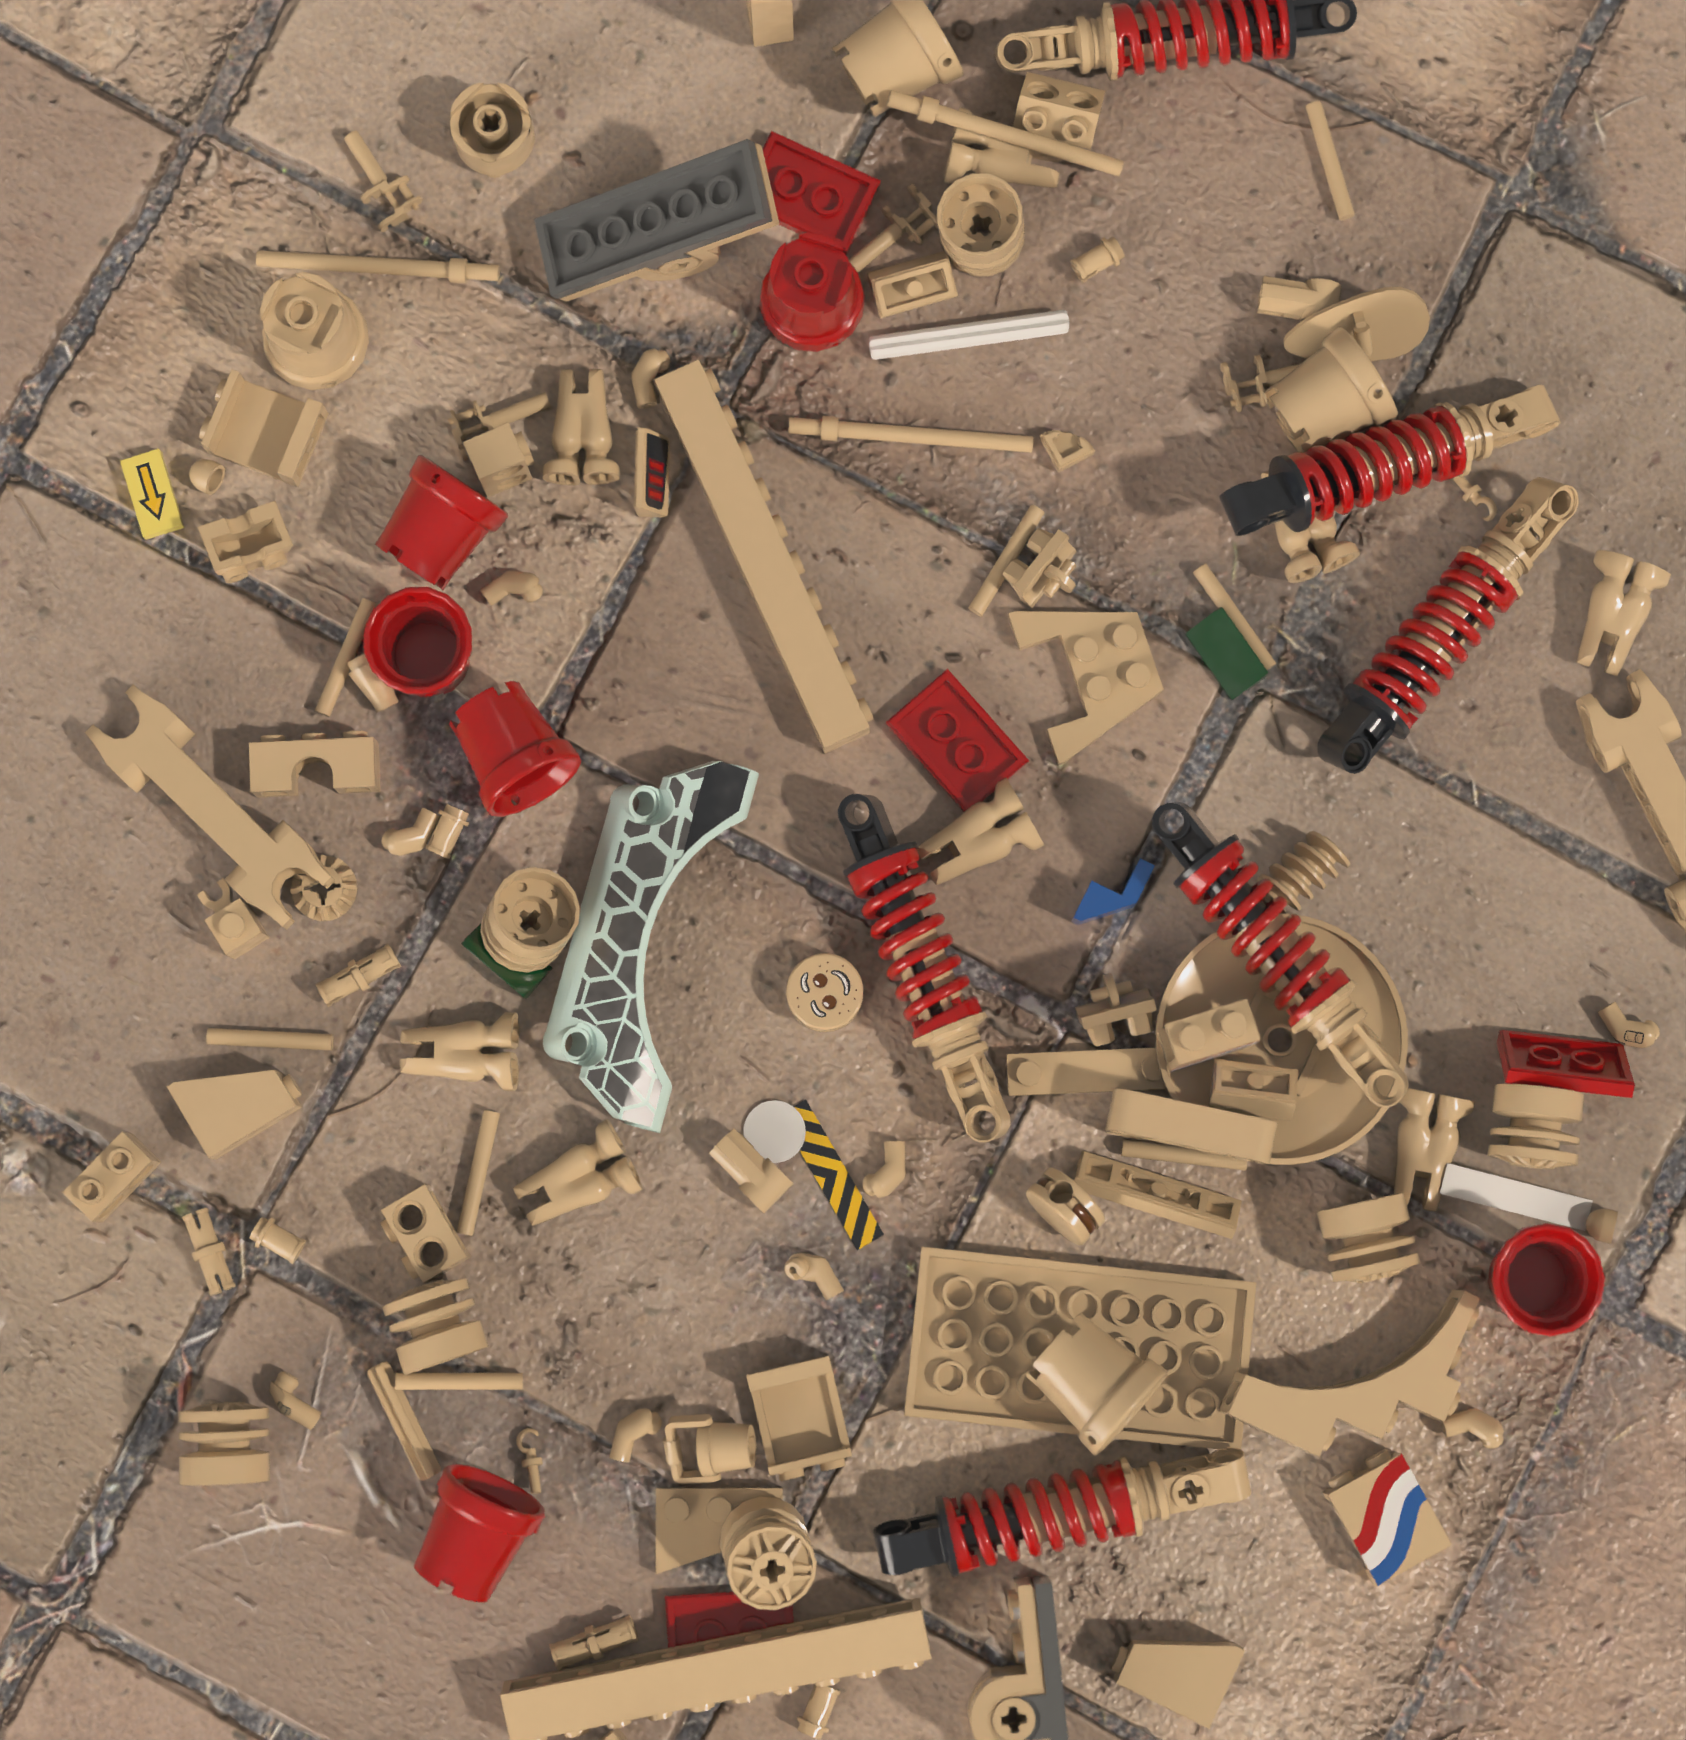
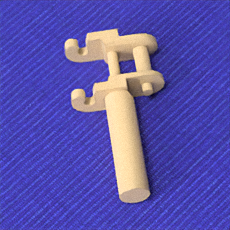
M352 131L344 138L345 142L374 186L360 197L361 201L367 204L371 201L370 198L372 196L377 199L383 195L388 198L394 208L395 213L381 221L378 225L380 231L385 232L388 230V225L391 224L395 227L408 219L407 213L412 209L414 211L419 209L423 199L421 196H413L406 185L410 180L407 175L402 177L396 176L395 180L388 184L387 176L359 132ZM397 190L401 191L407 201L400 206L392 195Z
M914 184L907 188L912 197L919 203V208L906 219L904 217L899 218L895 213L892 215L887 205L882 208L883 214L891 222V225L849 259V262L858 273L902 237L905 232L909 234L908 240L910 242L915 241L920 245L922 243L920 236L932 226L938 228L937 214L934 215L931 212V202L922 192L918 193L916 191L917 188ZM922 213L927 220L914 230L909 223Z
M1255 355L1254 364L1257 365L1256 378L1237 383L1236 380L1231 378L1227 362L1221 363L1220 368L1221 372L1224 373L1223 383L1226 395L1233 396V400L1230 401L1231 407L1235 406L1237 412H1242L1243 405L1260 402L1261 406L1265 407L1264 388L1272 387L1300 364L1265 372L1261 356ZM1256 386L1257 394L1240 397L1238 389Z
M546 392L483 417L481 412L486 411L484 405L478 406L475 400L473 401L474 408L458 414L450 410L452 418H449L448 421L450 425L453 423L456 425V428L452 429V433L463 460L466 461L469 458L462 443L466 435L481 429L490 431L508 422L510 424L551 407ZM478 415L480 424L465 430L461 429L459 422Z

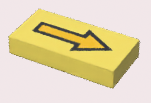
M156 449L120 460L143 538L147 540L185 528L161 450Z

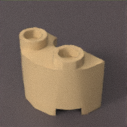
M276 501L248 509L246 513L235 518H222L197 527L215 573L223 576L226 583L238 582L249 575L248 571L264 566L265 570H272L284 565L288 561L285 554L293 546Z

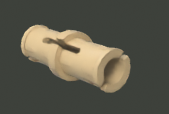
M388 943L357 962L355 959L347 963L348 967L315 985L324 1002L330 1007L359 989L365 991L370 988V983L400 968L401 964Z
M203 1208L196 1211L201 1225L200 1229L194 1214L189 1213L183 1216L182 1219L185 1222L195 1252L192 1253L195 1262L199 1261L209 1288V1294L213 1296L222 1293L217 1275L220 1277L224 1290H230L236 1287L233 1282L222 1253L226 1251L224 1243H219L208 1213L209 1210L208 1208Z
M627 1615L624 1618L597 1628L593 1625L585 1627V1632L556 1643H551L549 1646L555 1666L558 1670H561L564 1667L594 1657L595 1660L603 1658V1653L632 1642H637L639 1639L631 1616Z

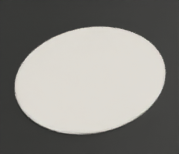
M772 1100L759 1104L749 1113L744 1124L743 1134L764 1159L769 1158L773 1163H780L789 1160L799 1152L805 1140L806 1129L801 1114L792 1105L783 1101Z

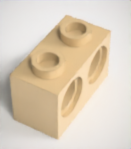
M1027 72L1020 93L1013 127L1091 150L1105 91Z
M509 422L463 442L488 498L533 479L528 468L535 464L522 431L514 434Z
M122 1131L62 1193L91 1222L103 1223L162 1162L134 1134Z
M424 1184L381 1210L386 1219L381 1221L380 1224L389 1240L393 1244L399 1241L404 1249L406 1256L401 1258L413 1280L420 1277L423 1283H429L471 1258L430 1185ZM410 1206H417L423 1215L422 1223L414 1230L407 1229L402 1222V1214ZM431 1242L439 1243L444 1251L442 1261L436 1266L428 1265L423 1259V1250Z

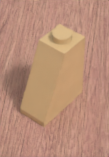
M277 1070L179 1081L167 1086L208 1158L215 1160L302 1108L297 1099L302 1095V1092L296 1081L290 1074L283 1076L282 1072Z
M1130 1640L1127 1648L1119 1647L1110 1669L1116 1672L1113 1677L1116 1684L1210 1729L1245 1653V1649L1234 1642Z

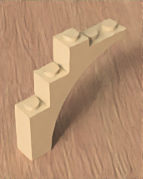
M1452 1289L1437 1318L1416 1343L1392 1362L1360 1378L1330 1386L1291 1387L1271 1384L1249 1375L1235 1372L1218 1411L1320 1457L1322 1450L1327 1451L1335 1438L1336 1428L1333 1425L1336 1420L1379 1439H1382L1385 1433H1389L1393 1429L1398 1418V1410H1396L1398 1403L1427 1417L1445 1422L1447 1415L1451 1416L1459 1404L1460 1393L1458 1389L1461 1385V1382L1446 1375L1449 1369L1453 1370L1460 1360L1462 1347L1459 1345L1465 1331H1470L1477 1321L1479 1309L1476 1306L1480 1298L1467 1291Z

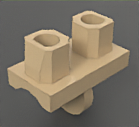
M1038 528L1029 538L1027 544L1029 551L1037 556L1035 560L1028 566L1016 558L1011 561L1003 572L1007 582L1015 589L1022 603L1031 609L1043 594L1052 598L1059 588L1071 593L1076 587L1074 581L1069 577L1076 568V564L1071 561L1076 550L1069 543V536L1059 529L1055 534Z
M1112 973L1103 975L1104 987L1090 990L1093 1003L1075 1007L1077 1018L1083 1029H1086L1094 1046L1114 1041L1115 1037L1111 1022L1126 1019L1131 1036L1152 1032L1151 1012L1157 1011L1154 998L1150 996L1147 988L1133 992L1130 980L1115 984Z

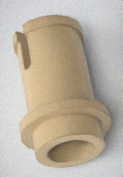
M1113 236L1109 239L1101 238V244L1076 259L1070 260L1074 272L1082 283L1111 265L1119 266V261L1125 258L1120 244Z
M446 804L443 811L440 809L438 811L441 817L425 849L450 859L463 826L468 827L469 825L466 822L469 813Z
M261 1217L249 1239L255 1241V1247L259 1248L262 1245L293 1264L303 1250L306 1240L274 1224V1218L271 1217L267 1220Z
M814 1683V1688L803 1716L797 1717V1721L800 1722L797 1730L821 1740L823 1733L829 1732V1728L826 1725L841 1691L831 1686L818 1687Z

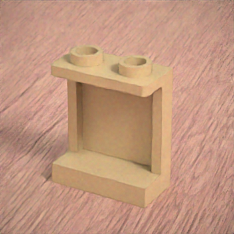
M829 1355L746 1375L767 1459L769 1476L779 1474L780 1481L804 1476L803 1468L820 1464L821 1471L846 1466L844 1458L851 1457L852 1451Z

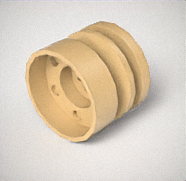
M991 174L967 175L956 180L944 191L937 207V225L944 252L949 257V261L958 270L972 276H992L1010 267L1018 259L1025 239L1023 209L1017 192L1004 179ZM979 226L983 230L989 229V235L984 237L982 233H976L975 229Z
M531 867L515 871L502 881L482 916L480 933L485 949L497 963L509 970L528 973L544 969L558 958L578 926L580 906L576 893L563 877L551 870ZM526 923L530 924L531 927L526 931L520 927Z
M1496 1084L1494 1087L1492 1112L1511 1118L1510 1126L1491 1128L1490 1135L1509 1139L1508 1145H1489L1488 1156L1501 1159L1513 1166L1553 1170L1554 1168L1564 1166H1578L1579 1155L1559 1150L1560 1145H1580V1138L1561 1132L1562 1124L1582 1122L1584 1094L1551 1087Z
M1404 1192L1317 1211L1323 1239H1343L1344 1243L1343 1248L1327 1255L1328 1261L1345 1258L1348 1260L1349 1267L1331 1271L1333 1282L1349 1281L1364 1283L1399 1275V1273L1410 1266L1420 1263L1418 1253L1399 1256L1397 1247L1415 1243L1414 1236H1394L1392 1229L1410 1220Z
M467 1278L434 1281L405 1291L391 1303L382 1306L385 1316L404 1312L406 1320L389 1326L390 1333L410 1331L413 1338L396 1348L404 1375L489 1347L481 1320L461 1322L459 1317L460 1313L475 1305L474 1298L455 1303L453 1295L470 1289Z
M245 1402L204 1403L190 1410L178 1411V1422H198V1431L179 1433V1440L198 1443L197 1452L179 1456V1485H229L269 1481L270 1452L250 1449V1440L269 1435V1429L250 1428V1420L269 1418V1407H258Z
M758 1497L745 1501L730 1512L721 1528L720 1547L733 1592L742 1602L757 1609L777 1610L794 1604L807 1593L812 1585L817 1565L803 1516L792 1504L773 1497ZM773 1559V1564L768 1565V1560Z

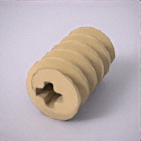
M1310 831L1306 834L1307 844L1297 842L1293 848L1295 855L1289 852L1284 853L1281 857L1283 866L1277 863L1272 864L1269 867L1271 877L1261 874L1257 877V882L1262 879H1269L1273 883V888L1264 897L1267 902L1282 896L1287 900L1288 906L1300 911L1302 907L1297 897L1302 895L1312 900L1314 896L1309 886L1314 884L1324 890L1326 884L1322 875L1326 873L1336 879L1339 875L1334 864L1338 862L1344 867L1349 868L1350 862L1348 858L1328 837L1318 832ZM1284 909L1281 914H1287L1286 910Z

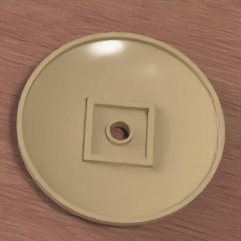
M1282 914V915H1283V917L1285 918V917H1287V916H1289V915H1291V914ZM1299 915L1301 924L1295 930L1296 933L1300 935L1306 931L1312 932L1316 938L1313 945L1309 948L1312 953L1325 949L1330 954L1328 962L1324 965L1325 969L1328 971L1339 967L1350 980L1353 979L1357 985L1349 995L1351 1001L1356 1004L1357 1008H1363L1366 1011L1367 1015L1363 1022L1378 1036L1388 1050L1389 1055L1404 1072L1408 1051L1406 1016L1396 986L1384 966L1365 945L1352 935L1324 921ZM1217 931L1200 942L1184 958L1172 975L1161 999L1155 1031L1156 1054L1161 1077L1170 1098L1209 1107L1214 1059L1298 1069L1297 1105L1292 1120L1257 1117L1277 1122L1269 1164L1295 1165L1309 1163L1336 1154L1357 1142L1379 1122L1389 1107H1380L1374 1104L1357 1082L1343 1070L1329 1048L1320 1051L1316 1046L1317 1039L1313 1037L1312 1032L1305 1029L1293 1034L1290 1030L1292 1027L1288 1024L1290 1017L1286 1010L1279 1011L1274 1006L1273 1002L1279 994L1278 990L1264 993L1260 989L1259 983L1265 974L1262 972L1257 975H1249L1245 970V965L1251 958L1250 955L1236 958L1231 953V947L1237 939L1233 937L1229 940H1221L1217 935ZM1248 999L1261 1039L1250 1048L1169 1072L1157 1035L1158 1031L1166 1029L1165 1024ZM1282 1029L1289 1034L1291 1043L1287 1051L1276 1052L1270 1048L1268 1035L1272 1030ZM1365 1046L1353 1055V1058L1360 1056L1367 1050V1047ZM1381 1075L1376 1080V1088L1383 1096L1392 1097L1397 1094L1398 1083L1392 1076Z

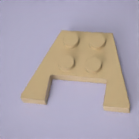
M1014 611L1008 613V619L1019 651L1054 639H1061L1086 717L1047 729L1046 732L1058 766L1068 762L1081 750L1091 745L1115 725L1121 723L1163 692L1164 689L1138 612Z

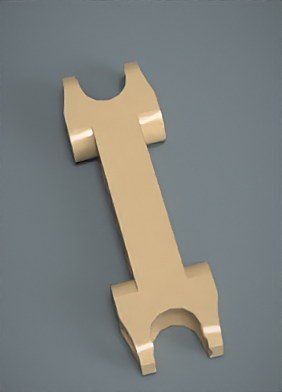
M1639 669L1626 677L1627 688L1633 704L1629 717L1619 719L1609 716L1591 693L1576 700V705L1583 725L1586 743L1595 761L1605 773L1620 766L1622 767L1679 880L1666 887L1664 893L1677 923L1686 932V781L1667 744L1681 738V728L1669 702L1656 689L1646 674Z
M133 684L125 693L139 711V724L134 733L126 738L114 739L104 734L95 725H92L85 732L86 735L94 743L106 765L136 793L152 779L238 864L224 880L247 903L272 917L287 930L295 921L280 900V889L284 882L295 874H307L328 889L335 882V879L325 869L314 849L284 820L268 834L182 750L196 734L166 705L146 695Z

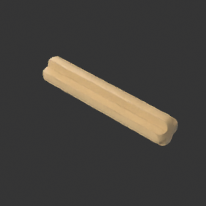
M385 1361L373 1366L367 1371V1376L418 1479L424 1481L433 1477L441 1471V1466L404 1391L395 1390L396 1375L390 1363Z

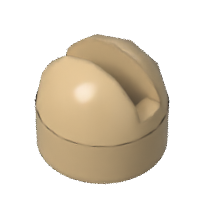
M198 460L190 468V480L198 490L212 495L223 482L225 467L213 460Z
M1601 1208L1591 1212L1586 1220V1230L1589 1235L1597 1241L1611 1244L1618 1211Z

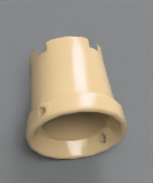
M890 0L891 3L846 39L832 47L836 57L846 52L847 55L841 58L844 64L842 68L865 105L874 100L877 102L871 108V114L874 117L891 108L886 106L891 90L914 96L939 82L941 84H948L964 74L954 50L923 0Z
M299 272L295 273L296 276L289 277L286 280L280 278L264 294L260 307V316L263 322L264 351L276 374L293 386L309 390L333 388L351 378L363 363L369 344L367 321L357 304L319 275Z
M1338 327L1323 339L1322 348L1278 383L1263 392L1269 408L1271 409L1276 406L1279 411L1276 413L1278 424L1295 449L1302 453H1306L1308 449L1316 445L1326 446L1328 442L1334 439L1345 440L1352 433H1358L1372 425L1383 426L1395 420L1398 415L1395 402L1378 371L1356 340L1341 327ZM1376 389H1380L1378 394L1375 392Z
M1080 1313L1072 1320L1076 1325L1069 1332L1063 1329L1033 1364L1035 1369L1028 1372L1026 1377L1040 1388L1080 1431L1079 1439L1093 1455H1098L1123 1430L1166 1378L1167 1371L1152 1359L1142 1360Z

